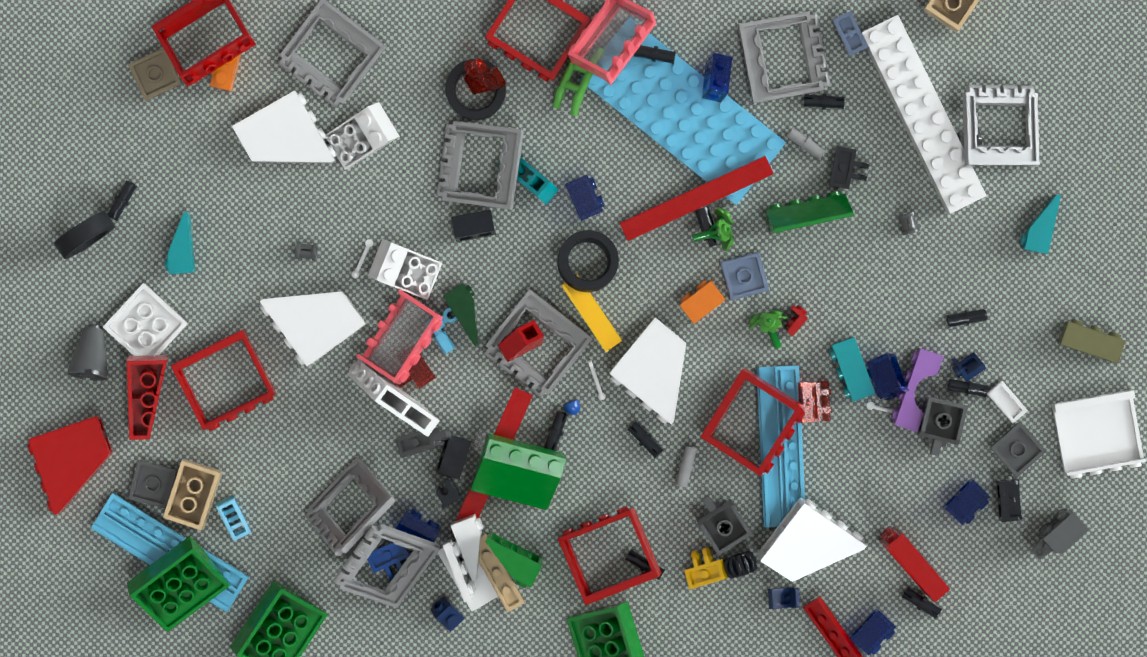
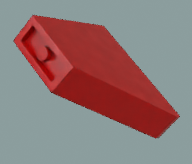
M100 415L30 438L27 444L29 453L34 455L36 461L34 463L35 471L42 478L40 482L42 491L47 493L49 499L47 500L48 509L50 512L53 511L54 515L62 513L113 453Z

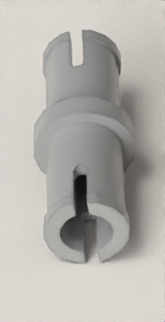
M794 126L786 135L787 138L800 146L799 149L807 151L817 160L826 151L813 142L810 136H805L795 129Z
M685 446L682 461L678 465L680 469L675 485L688 487L691 470H694L693 463L697 451L696 448Z

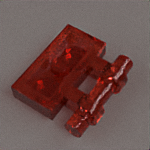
M821 381V389L819 382L798 383L799 403L806 407L803 411L806 414L800 423L821 422V414L823 421H831L830 413H832V407H830L831 389H829V381ZM820 396H822V407L820 406Z

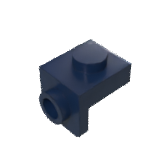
M974 352L960 362L955 357L951 359L954 364L952 370L958 378L962 376L966 382L986 369L984 363Z
M781 587L768 589L769 609L800 607L801 596L798 588Z
M445 596L436 601L430 609L434 617L450 632L465 619L463 614Z

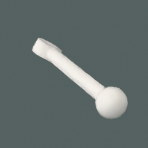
M370 239L366 240L363 254L355 271L351 274L355 279L359 277V270L367 252L373 246V241Z
M589 360L588 364L599 393L598 399L604 400L606 396L602 393L592 360Z
M868 402L866 406L869 410L876 409L893 413V409L874 405L873 402Z

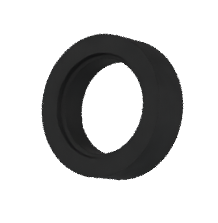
M469 59L459 63L452 69L446 80L445 92L450 106L457 114L470 120H483L491 117L501 108L506 96V84L501 72L495 65L482 59ZM468 71H484L495 82V96L491 103L484 108H467L457 98V82Z
M101 211L67 231L55 241L54 245L62 257L68 259L105 237L115 228V225L106 211Z
M594 230L579 231L567 238L557 258L558 271L563 281L571 288L580 292H594L604 288L615 276L619 265L618 251L614 243L606 235ZM589 242L602 248L607 257V268L602 276L594 280H584L577 277L571 271L568 261L569 254L578 244Z

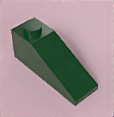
M462 283L443 295V297L476 347L479 345L475 300L472 297L475 293L470 285L465 286Z

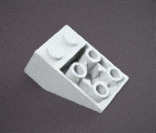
M379 102L366 107L326 134L328 143L332 145L337 158L345 170L400 137Z
M382 239L368 277L428 300L442 263Z

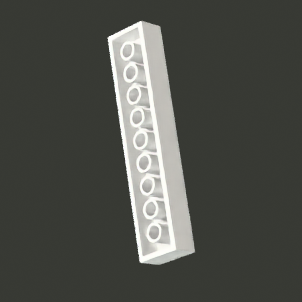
M899 15L862 32L873 64L946 213L951 214L986 197L987 195L973 167L965 166L964 148Z

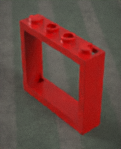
M192 0L151 26L176 72L187 87L197 83L206 75L213 73L222 65L232 61L235 57L256 45L231 0ZM225 3L243 35L185 70L167 38Z
M508 0L486 34L485 39L488 41L486 44L495 50L500 48L505 51L503 55L512 61L516 58L522 62L520 66L530 72L532 69L539 73L538 77L546 82L549 80L553 82L569 57L570 47L580 38L581 32L589 26L591 18L562 0H544L581 24L550 72L494 37V34L516 1Z
M245 329L171 365L202 429H209L210 432L219 428L220 422L224 420L227 423L238 418V413L244 411L246 414L256 409V404L262 402L264 405L274 400L273 396L277 394ZM242 340L268 392L208 421L183 369Z
M744 368L740 371L700 438L759 476H762L765 473L768 474L773 468V459L775 456L779 457L785 448L782 446L786 439L790 440L795 432L793 427L796 422L800 424L806 414L803 411L806 407ZM747 380L794 410V413L760 466L713 437V434Z
M627 506L616 510L617 514L610 516L607 513L598 517L599 521L592 523L589 520L580 524L581 528L573 530V528L562 531L563 535L558 538L585 605L657 578L662 574L634 507L628 509ZM629 516L651 569L591 592L570 539Z
M887 527L880 534L881 537L878 540L932 601H938L950 590L902 532L895 527L891 529Z

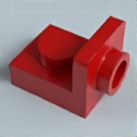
M792 305L789 308L798 315L797 318L792 317L786 325L788 327L786 332L792 337L808 319L805 315L807 311L799 305L796 307Z

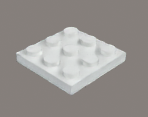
M143 283L103 328L133 356L160 355L189 323L149 286Z
M452 537L445 540L443 548L465 603L472 600L476 586L474 581L467 576L468 569L464 560H461V551L457 541L454 542Z

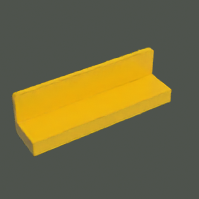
M566 283L561 285L605 352L622 341L590 292L577 291Z

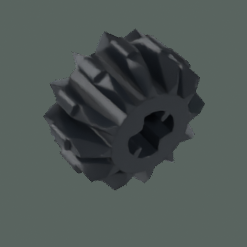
M750 551L737 553L723 560L727 577L731 579L748 575L758 568L756 557Z

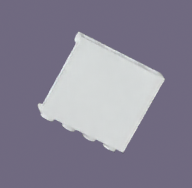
M1134 390L1119 391L1052 404L1064 475L1070 476L1071 479L1082 477V473L1090 472V475L1101 474L1103 469L1109 468L1110 471L1122 470L1121 466L1129 465L1130 468L1142 466L1141 462H1147V459L1143 456L1135 412Z

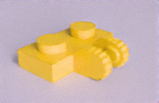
M708 547L702 550L705 561L703 565H701L702 560L699 552L695 550L691 553L694 567L684 570L689 590L728 579L723 559L713 561Z

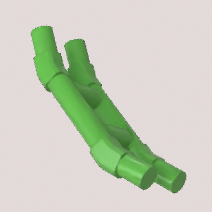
M598 48L589 61L598 66L605 51L602 48ZM569 61L560 84L555 91L552 107L560 109L567 88L576 92L571 103L570 114L577 116L584 98L583 96L593 74ZM574 70L584 74L580 85L570 81Z

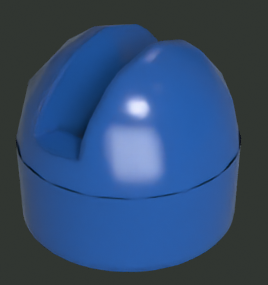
M578 399L563 404L565 411L570 415H576L580 411Z

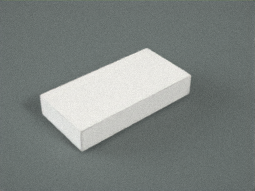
M1002 380L987 393L989 398L1012 424L1028 411Z

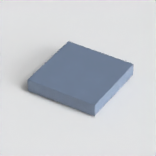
M759 252L720 262L730 301L769 291Z

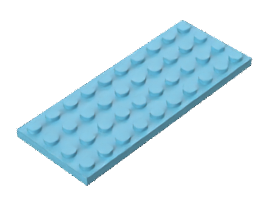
M630 17L605 47V53L598 64L599 67L608 71L612 65L613 57L619 56L624 49V42L626 40L630 41L635 34V27L638 24ZM650 33L641 44L653 48L658 46V49L671 51ZM633 55L612 85L594 74L588 84L590 90L706 182L763 156L767 157L770 164L786 144L783 139L677 55H675L674 64L657 60L656 62H651V59L634 57ZM753 184L725 197L737 205Z

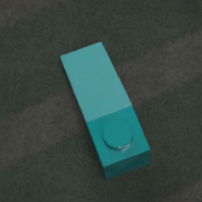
M520 157L517 181L547 205L559 189Z
M1053 195L1026 229L1025 233H1022L1020 238L1022 250L1049 254L1061 195Z
M183 212L167 254L168 259H165V270L169 271L170 275L196 272L191 215L189 212Z

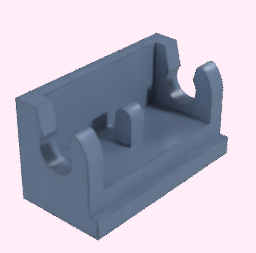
M851 11L833 19L850 56L868 48Z

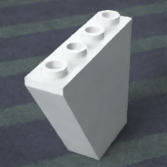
M295 90L232 126L252 162L334 163L336 162L334 157L337 154L332 145L327 146L324 140L327 136L323 129H318L314 122L317 119L312 110L307 111L305 107L307 101L303 94H298Z
M344 292L269 298L260 301L262 304L260 309L266 317L271 316L274 321L272 323L273 327L278 333L282 332L286 337L283 339L290 349L294 348L297 352L295 357L301 365L310 366L367 324Z
M654 318L609 372L612 375L610 380L618 386L623 384L628 388L625 392L633 399L636 397L640 398L643 401L641 405L649 412L652 409L657 412V418L665 425L667 422L670 424L674 422L686 342L657 318Z
M360 359L351 365L347 375L375 402L427 437L430 435L440 420L426 407Z
M801 497L757 553L761 562L792 582L860 552L867 547L863 541L864 537L859 532H851L844 522L840 520L836 522L832 519L833 516L826 510L821 512L816 508L817 505L809 499L805 501Z

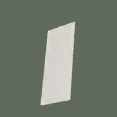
M442 548L438 554L457 585L444 548ZM479 563L478 577L474 581L476 586L472 600L466 602L471 611L498 597Z

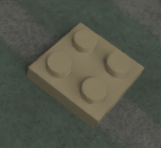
M164 48L128 64L145 101L182 85Z

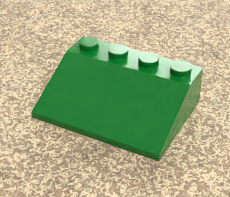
M840 191L830 192L826 198H820V195L808 197L809 201L802 203L800 199L789 201V205L781 207V203L770 205L769 210L765 211L770 234L854 216L846 194H840Z
M487 433L470 490L547 510L561 479L567 460L566 456L562 452Z
M489 531L485 542L511 577L515 579V584L523 588L527 586L532 587L542 567L543 558Z
M191 536L187 537L127 582L129 596L166 632L172 630L230 586V583L204 549Z
M273 580L230 645V648L238 657H300L328 614L291 589Z
M628 601L566 618L578 657H645Z

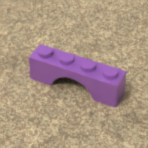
M921 348L913 352L910 361L913 365L911 371L907 370L904 381L907 383L905 389H901L897 400L900 403L898 408L893 410L891 419L894 421L892 424L918 432L924 413L915 402L914 393L916 386L922 379L938 374L944 356Z

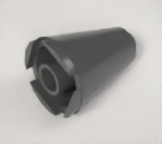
M89 324L88 327L83 329L68 368L69 376L84 379V377L90 378L93 381L107 380L108 369L104 330L100 329L99 325Z

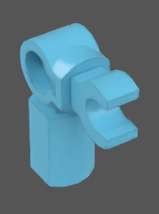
M447 308L443 312L442 325L437 332L434 331L436 336L434 339L444 355L456 348L446 331L443 332L441 330L446 327L445 324L447 322L452 323L457 320L456 317L453 319L447 317V313L451 311V308ZM430 319V320L427 322L426 328H427V326L429 325V323L431 322L432 319Z

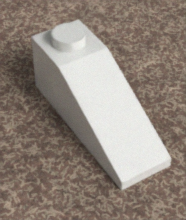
M475 514L452 522L451 528L471 580L475 581L478 577L483 524L481 519L476 518Z

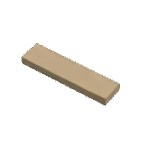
M484 533L481 538L479 563L508 613L524 604L525 601L508 571L486 544L487 534Z

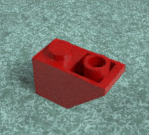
M532 320L513 331L498 344V348L508 363L542 345L544 335L536 322Z

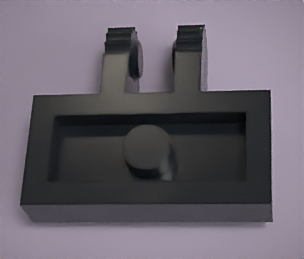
M836 146L829 186L849 189L851 178L866 181L867 176L852 173L853 166L869 169L870 164L855 161L856 149Z

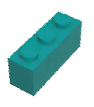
M855 337L830 345L831 350H829L832 361L837 362L838 369H836L839 380L844 381L845 387L843 392L846 399L850 398L851 402L876 394Z

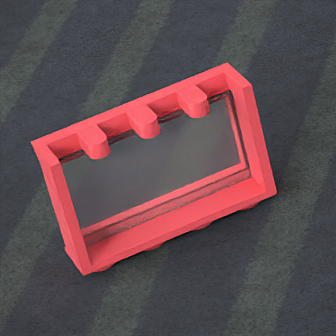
M605 0L603 7L593 16L589 26L581 32L580 38L570 47L568 56L571 63L612 85L657 24L653 12L630 0Z
M399 289L398 293L401 297L395 305L391 304L388 311H390V314L386 320H381L378 323L379 331L374 339L370 337L367 340L368 348L363 355L358 354L356 357L394 383L400 385L409 377V370L412 365H416L420 360V353L423 348L426 349L429 346L434 331L437 332L440 329L443 317Z

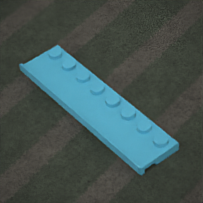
M799 365L756 367L757 376L801 403ZM757 387L760 462L762 464L794 413V410ZM802 421L800 424L796 422L793 427L795 430L790 440H785L782 445L785 447L779 457L775 456L773 459V468L768 474L765 473L761 476L763 527H778L798 499L801 497L805 500Z
M115 493L111 494L96 521L91 526L92 530L149 565L186 539L185 536ZM204 549L230 583L227 589L209 602L228 612L249 576Z

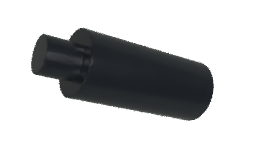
M709 206L695 210L701 232L709 230L714 224ZM708 238L704 240L708 241L709 247L717 245L716 239Z

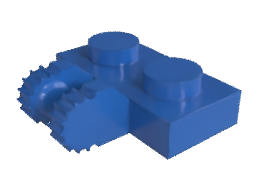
M391 542L374 550L367 560L373 573L385 569L391 581L395 575L389 566L396 563L399 571L403 565L401 560L409 557L410 553L407 548Z

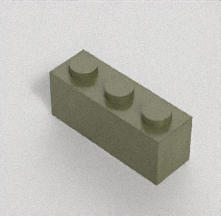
M1072 319L1071 322L1065 321L1058 344L1113 363H1119L1126 341L1120 339L1121 335L1110 332L1108 335L1102 333V329L1091 325L1090 328L1083 326V322Z

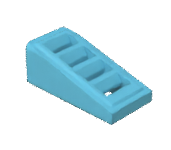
M234 495L216 502V509L233 541L252 533ZM231 504L233 505L232 507L223 510V508H225V507H227V506H229V505H231ZM234 511L237 512L236 514H234V515H232V516H230V517H228V518L226 517V515H228V514H230V513H232V512H234ZM240 518L241 521L230 525V522ZM242 525L244 526L243 529L234 533V529Z

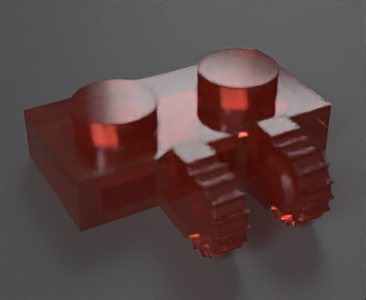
M480 58L465 62L464 69L467 75L463 79L473 95L500 89L505 86L506 81L497 67L488 69Z
M415 345L397 355L402 364H404ZM421 354L418 363L412 365L409 370L410 376L400 385L397 384L399 388L414 380L420 389L436 378ZM400 368L394 371L392 374L396 376Z

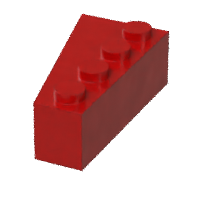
M168 355L127 357L129 440L150 439Z

